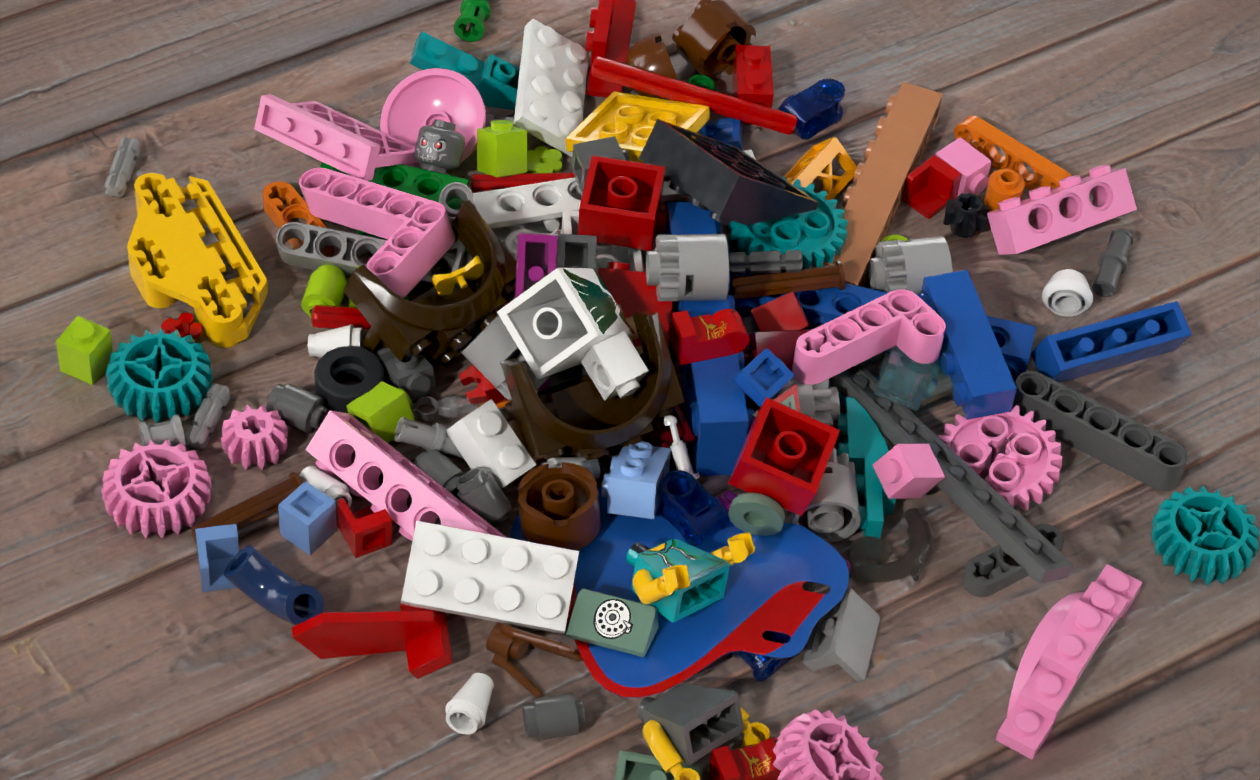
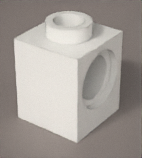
M625 331L593 345L581 360L604 401L616 395H619L620 399L632 395L641 388L639 382L649 371Z

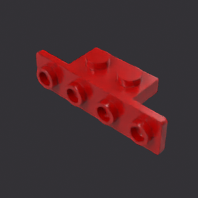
M599 0L598 7L591 8L589 28H594V31H587L585 51L592 52L587 84V95L607 98L614 91L622 93L623 85L593 77L591 70L596 57L606 58L627 65L626 58L629 52L636 9L635 0Z

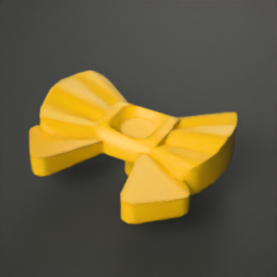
M475 256L466 266L449 274L434 275L431 280L438 295H449L453 292L455 283L458 282L463 289L468 286L465 279L477 280L484 273V266L479 256Z

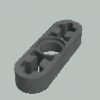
M1049 524L1034 526L1060 552L1062 551L1064 537L1059 529ZM997 545L967 562L962 582L964 588L970 594L977 597H987L1029 575L1022 566L1007 564L1003 557L1008 554L1001 549L1000 545ZM990 574L989 579L987 580L984 576Z

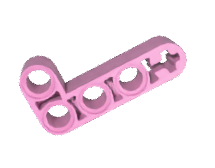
M905 289L891 291L798 337L792 373L799 382L815 385L894 346H897L915 362L921 364L933 363L940 356L946 329L945 321L912 291Z

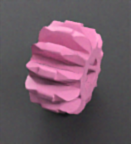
M247 404L244 412L232 410L230 419L223 421L221 446L224 449V453L228 454L231 464L242 462L245 471L251 465H257L263 470L265 462L277 465L279 455L286 453L288 428L285 425V421L281 420L278 410L267 412L264 404L258 409H251Z

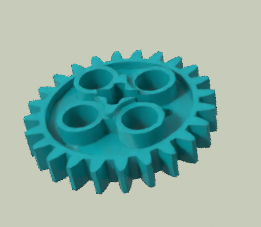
M796 179L793 185L819 202L816 210L751 225H744L732 221L729 226L727 225V229L732 230L730 239L739 240L738 250L749 249L748 255H750V252L781 251V254H786V250H800L803 256L802 269L810 268L811 264L815 267H821L824 261L833 263L835 255L840 256L848 233L846 231L848 220L843 219L845 212L843 209H836L837 200L826 201L827 191L813 192L814 184H810L806 188L801 187L800 179Z

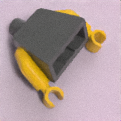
M681 684L657 699L651 697L644 698L638 707V716L644 721L643 737L666 773L671 772L674 780H700V776L695 770L683 768L682 764H693L710 753L712 749H716L740 732L744 733L741 748L750 745L751 747L755 746L759 742L770 738V731L766 725L759 722L750 723L748 721L750 715L740 706L738 692Z

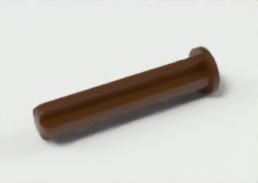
M841 260L835 261V265L805 268L801 272L787 273V271H781V273L739 276L731 280V291L735 299L838 287L839 290L845 289V274Z
M295 472L289 474V479L192 526L191 533L194 541L196 542L195 529L236 524L238 531L278 511V505L303 482Z

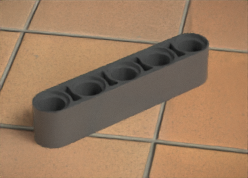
M1027 371L1017 377L1015 382L1017 390L1012 409L1016 405L1019 406V415L1025 416L1028 412L1033 411V422L1046 420V431L1054 430L1056 432V439L1154 489L1171 491L1179 486L1188 459L1187 450L1183 445L1041 373Z

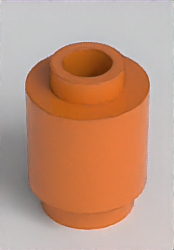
M1000 169L990 175L984 199V206H989V212L1000 209L998 203L1014 197H1020V201L1022 200L1025 187L1023 177L1010 169Z

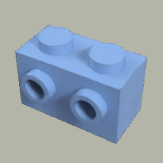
M641 441L622 447L619 456L612 457L610 474H604L601 490L602 497L607 498V513L647 519L655 518L669 485L671 448L656 447L648 442Z

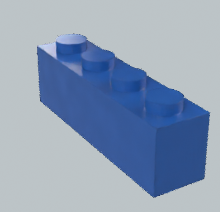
M968 270L924 277L921 293L917 295L945 321L946 329L940 352V362L943 373L949 375L953 383L952 392L956 405L962 406L967 420L1011 412L1017 388Z
M1178 301L1046 336L1031 352V355L1039 373L1060 383L1172 352L1192 334Z

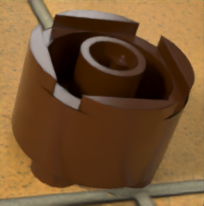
M701 0L685 24L675 30L672 40L676 43L677 52L701 75L708 76L713 81H718L719 79L716 76L725 71L728 75L732 74L735 45H752L750 43L751 35L756 37V31L753 26L722 0Z
M562 462V467L549 469V464L538 466L528 472L521 480L518 489L521 532L527 542L577 551L590 544L601 530L599 492L596 480L591 472L580 465Z

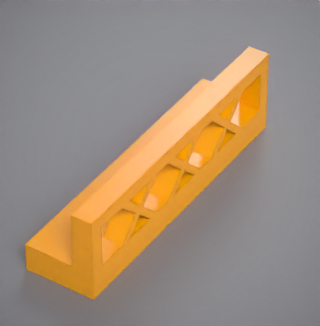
M835 136L814 144L783 177L792 185L796 179H800L801 187L804 188L813 184L814 179L823 180V191H827L825 199L827 201L833 200L855 176L857 166ZM834 158L837 159L845 170L841 176L832 175V160Z

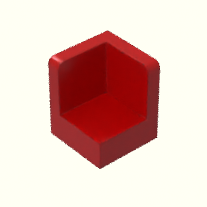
M934 155L907 175L902 201L927 219H931L946 207L948 199L956 200L962 173Z
M793 291L751 310L760 332L804 330L810 327L800 302Z
M344 498L336 500L337 526L355 558L392 545V519L386 509L374 513L370 508L371 506L352 513Z

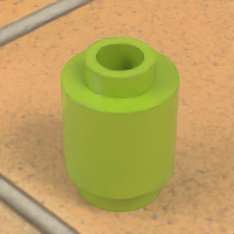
M321 265L312 272L301 301L303 311L310 318L315 305H341L345 293L343 290L347 284L345 274L341 269L333 265Z

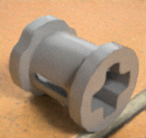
M174 415L171 420L150 425H147L146 422L139 423L142 446H148L150 439L156 445H162L168 438L172 447L182 442L186 447L179 415Z

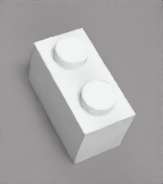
M492 399L446 430V433L471 469L482 467L485 472H490L501 489L536 465Z

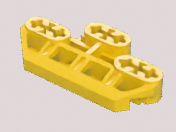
M146 173L139 176L134 184L138 215L127 244L130 274L143 299L149 306L160 309L173 305L177 299L188 303L193 307L194 314L202 325L209 341L219 348H230L247 339L268 294L267 278L209 181L189 176V184L185 188L178 186L174 177L166 180L164 175L158 173ZM185 199L195 200L198 207L185 211L180 203L185 202ZM207 224L212 234H215L218 242L205 246L201 239L205 237V230L202 226ZM227 259L239 277L227 281L221 274L226 272L223 260ZM249 293L254 300V304L247 316L243 318L242 309L247 307V302L243 296Z

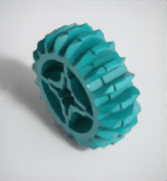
M163 328L160 329L158 334H150L146 329L143 337L139 338L131 334L129 343L119 342L117 352L111 353L110 364L107 365L106 369L108 392L113 397L117 408H124L127 416L137 413L141 422L148 417H153L156 423L162 417H169L171 420L172 416L179 413L188 417L190 407L199 408L202 399L208 398L205 395L213 381L211 360L208 354L205 353L202 343H195L191 335L181 338L178 330L171 334H166Z
M1204 486L1198 492L1187 487L1182 494L1174 491L1169 500L1164 499L1163 503L1160 504L1158 512L1154 515L1152 521L1151 542L1155 544V555L1163 556V566H1174L1176 576L1185 573L1189 575L1190 582H1193L1196 578H1202L1206 586L1214 578L1223 585L1229 577L1236 580L1242 571H1246L1251 566L1259 548V528L1255 526V516L1246 514L1247 505L1235 504L1234 495L1225 498L1221 496L1219 489L1214 493H1209Z

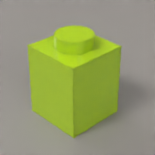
M509 120L491 121L490 127L477 128V171L495 177L527 173V130L513 126V122Z
M77 316L56 340L60 371L94 385L107 369V365L110 364L109 360L111 353H113L111 330Z
M383 381L369 392L346 405L348 413L387 443L394 439L396 435L395 429L401 417L415 421L411 410L412 401L409 395L403 389H397Z

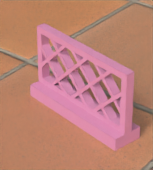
M272 94L261 96L255 130L353 177L369 181L373 180L375 168L418 162L414 158L415 147L317 101L289 103Z

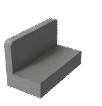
M852 588L847 589L842 600L819 619L813 628L808 640L803 663L812 672L839 664L855 681L864 680L880 616Z

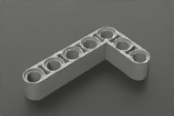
M460 182L447 184L442 189L438 203L445 207L450 222L455 219L460 209L454 210L447 205L450 200L461 199L464 202L470 200L473 204L471 189ZM298 222L284 224L276 234L278 253L285 263L312 270H317L321 265H333L341 269L346 277H351L357 266L363 265L358 261L362 254H375L387 241ZM292 238H298L304 242L296 250H291L284 246ZM459 239L456 243H453L449 250L412 290L426 292L433 288L434 284L431 280L433 275L431 273L437 268H446L450 272L461 268L465 246ZM327 246H336L341 250L334 257H326L321 253Z

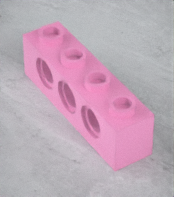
M1110 164L1101 165L1090 169V176L1081 179L1080 175H1075L1060 180V187L1051 190L1050 186H1044L1029 191L1030 198L1020 201V197H1014L999 202L1000 209L987 213L998 255L1019 254L1137 210L1126 168L1111 169ZM1090 191H1091L1092 194H1093V201H1092V203L1090 202V199H1089ZM1060 202L1063 204L1062 215L1059 211ZM1030 212H1031L1032 215H1033V224H1032V226H1031L1030 223H1029V214H1030Z

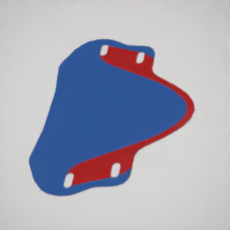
M597 486L601 530L590 544L577 550L579 555L567 618L568 625L576 598L581 589H588L642 603L631 587L635 567L626 562L627 552L636 542H640L651 549L670 539H678L711 553L724 546L729 547L727 540L730 537L745 532L737 528L730 521L729 517L660 504L654 519L607 513V498L602 497V487ZM519 513L511 528L510 537L526 541L522 536ZM784 523L781 531L774 535L759 536L751 534L755 552L748 555L744 561L730 566L723 599L674 623L658 612L659 628L645 657L575 640V643L593 679L607 691L621 697L642 698L662 693L692 677L729 652L744 651L780 659L792 657L803 650L818 620L842 600L849 582L847 563L833 546L804 526ZM805 582L824 584L830 587V591L826 594L804 590L802 585ZM766 631L783 633L790 636V641L788 643L768 641L762 637V634Z

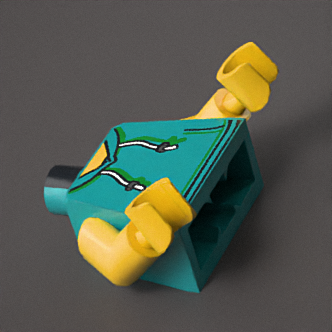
M745 532L734 535L727 540L729 547L724 546L711 553L678 539H670L651 549L640 542H636L630 547L626 555V562L635 567L631 585L632 590L643 604L654 606L659 613L674 623L724 598L730 566L744 561L748 555L755 552L751 534Z

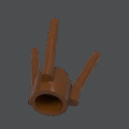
M497 622L491 630L486 643L487 650L495 654L492 663L505 669L536 698L543 696L542 691L510 662L513 659L521 660L526 654L529 645L578 662L582 661L580 653L574 652L573 646L520 630L506 623Z

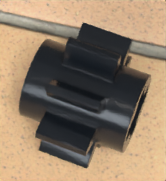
M961 193L956 198V201L947 200L943 224L950 225L954 235L962 238H972L977 230L985 231L989 206H982L983 203L979 196L971 193Z

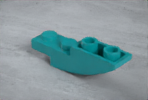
M423 31L416 39L409 64L421 70L441 68L455 71L471 81L479 91L485 106L515 111L519 67L493 54H490L486 61L483 62Z
M846 397L844 412L840 413L838 421H836V429L840 430L838 436L843 437V443H838L837 457L847 453L849 454V462H854L858 498H861V505H859L861 521L858 529H862L863 545L879 546L884 523L883 515H893L896 499H888L873 468V464L889 450L881 432L867 411L855 398Z

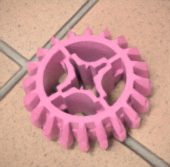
M168 438L162 445H156L152 439H150L148 446L143 447L135 442L132 452L121 449L119 459H110L109 470L104 471L101 492L102 499L105 501V509L110 517H114L117 527L126 525L130 535L138 530H141L145 539L151 532H157L162 539L165 532L169 530L179 535L181 525L192 527L195 517H203L205 506L209 505L211 477L208 476L207 466L204 460H199L195 450L187 451L183 442L175 447L171 446Z
M815 709L812 712L803 713L795 717L780 732L781 735L777 738L778 741L773 749L776 755L773 766L781 771L777 780H883L880 773L884 767L875 761L879 752L870 749L868 745L870 737L863 738L858 733V725L849 726L844 715L835 718L830 710L820 713Z

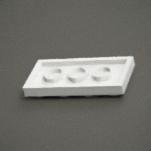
M532 19L524 28L514 125L527 130L531 135L572 157L573 152L566 150L565 138L583 121L589 51H585L581 45L570 41L555 32L551 27Z
M416 520L400 604L564 634L579 551Z

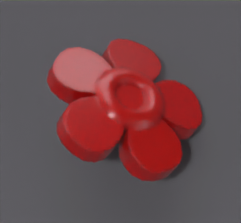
M191 313L180 314L178 320L168 318L161 324V328H163L166 334H171L178 330L181 338L191 335L192 339H197L203 333L202 325L195 323L194 316Z

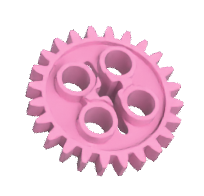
M1017 405L1011 412L969 420L959 414L955 415V426L946 423L944 435H939L938 437L1013 508L1014 505H1019L1023 510L1028 511L1029 499L1041 504L1043 493H1052L1053 483H1058L1062 467L1061 443L1055 442L1056 432L1054 430L1046 431V420L1034 423V412L1030 411L1025 416L1019 415L1020 409Z

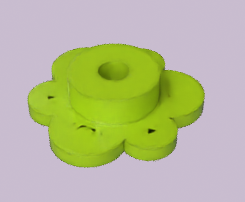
M538 146L535 151L528 150L527 172L553 173V171H561L562 153L557 149L548 150L545 146Z

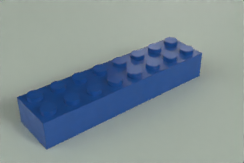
M690 202L667 203L664 235L721 234V223L709 216L711 213L710 209L709 211L701 209ZM729 273L728 291L730 290V273ZM727 296L725 301H673L672 313L688 311L690 317L713 315L723 309L735 310L733 296ZM743 351L730 356L679 365L687 423L695 438L691 449L695 473H699V476L731 475L747 438V432H749L754 421V416L752 415L754 413L753 408H746L749 396L733 381L738 373L744 369Z

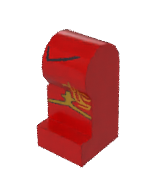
M723 309L713 315L708 314L690 317L688 311L672 313L670 342L679 365L734 355L744 350L748 345L749 335L740 314L734 309Z
M777 738L766 739L751 747L750 745L731 751L728 745L712 749L709 766L711 780H777L781 772L773 766L776 760L773 749L778 741Z

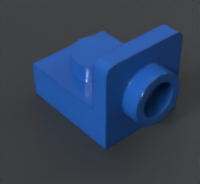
M766 348L741 370L733 381L761 408L766 397L769 399L776 397L795 375L785 366L782 360Z

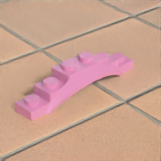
M1106 564L1095 582L1092 581L1086 591L1067 595L1047 612L1033 633L1021 659L1010 696L1007 718L998 730L996 741L1032 760L1034 759L1051 732L1056 718L1087 664L1119 618L1124 617L1140 592L1143 582Z

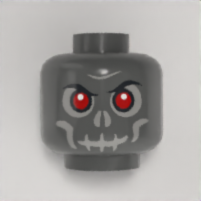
M435 119L433 126L425 125L420 128L414 150V158L421 163V169L448 175L449 170L459 167L465 145V137L455 131L456 124Z

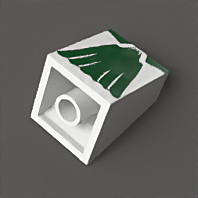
M557 268L497 311L537 379L582 364L581 360L593 345L620 332L625 331L629 338L635 334L596 269Z

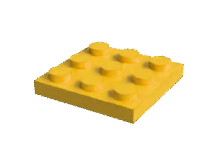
M614 91L565 138L566 150L573 152V144L615 136L621 150L625 149L627 151L630 161L644 163L639 157L657 119L697 133L710 119L709 106Z

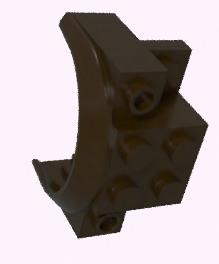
M470 200L461 204L462 207L457 216L450 222L454 234L468 250L472 259L475 256H479L484 266V273L477 280L465 279L468 284L467 287L462 289L457 282L451 294L438 295L434 286L414 300L409 301L391 291L364 264L352 273L343 291L371 325L362 342L367 350L374 353L382 347H389L400 362L412 354L415 358L423 355L433 368L440 363L443 367H446L461 355L460 350L468 346L498 316L497 311L503 308L506 300L515 294L517 261L495 236Z
M643 310L632 314L642 345L643 353L640 354V357L649 371L639 382L641 388L624 399H620L619 395H616L604 401L589 374L536 392L524 362L517 363L515 358L500 362L512 401L506 403L505 407L509 419L520 422L530 453L538 456L543 455L544 459L554 458L565 452L571 453L574 456L584 457L585 460L596 459L607 454L606 448L618 444L621 447L629 446V444L633 445L643 440L642 434L653 431L651 422L654 418L664 417L673 413V406L685 402L665 341L658 312Z

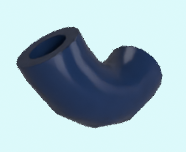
M247 546L237 553L224 571V576L249 598L280 619L293 625H298L323 613L324 601L317 589L288 576L252 546Z

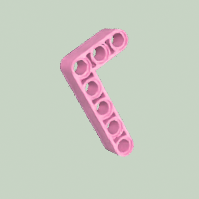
M320 167L306 171L299 179L300 188L312 215L388 239L370 258L367 268L391 291L402 298L408 295L455 242V235L446 209L438 202Z

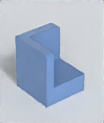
M306 481L278 505L281 536L309 555L314 553L337 531L336 501Z
M236 524L195 529L202 592L237 588L224 576L227 565L239 553Z

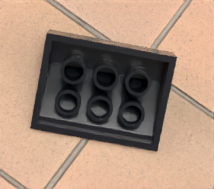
M657 119L639 157L645 164L666 167L664 181H671L669 188L682 195H690V203L707 211L710 209L711 213L709 216L728 226L732 221L744 225L756 224L816 210L819 202L738 147Z

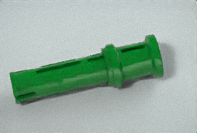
M489 0L462 1L460 6L461 16L456 19L453 27L455 34L460 39L467 42H475L483 37L485 31L483 23L489 18L491 12ZM469 22H470L469 29H468V31H466V30H465V29H466V26H467V24H469Z

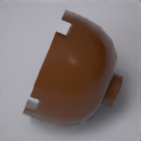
M660 32L636 42L629 50L626 58L627 65L677 80ZM627 87L628 90H629V92H631V91H633V90H636V89ZM636 90V92L640 96L666 99L660 96Z

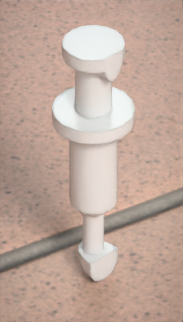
M673 415L664 416L665 426H670L673 438L670 448L678 478L673 479L674 484L682 483L685 497L682 498L683 506L685 508L703 503L702 498H697L693 479L700 478L699 473L693 474L686 443L680 440L676 425L678 423L677 419Z

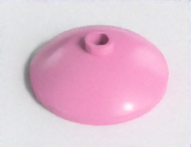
M426 69L408 76L391 91L382 109L380 129L381 132L415 147L418 133L422 126H433L435 119L456 124L455 131L465 137L461 162H463L477 147V128H483L486 125L485 105L479 91L465 76L448 69ZM411 162L402 165L420 168L421 163Z

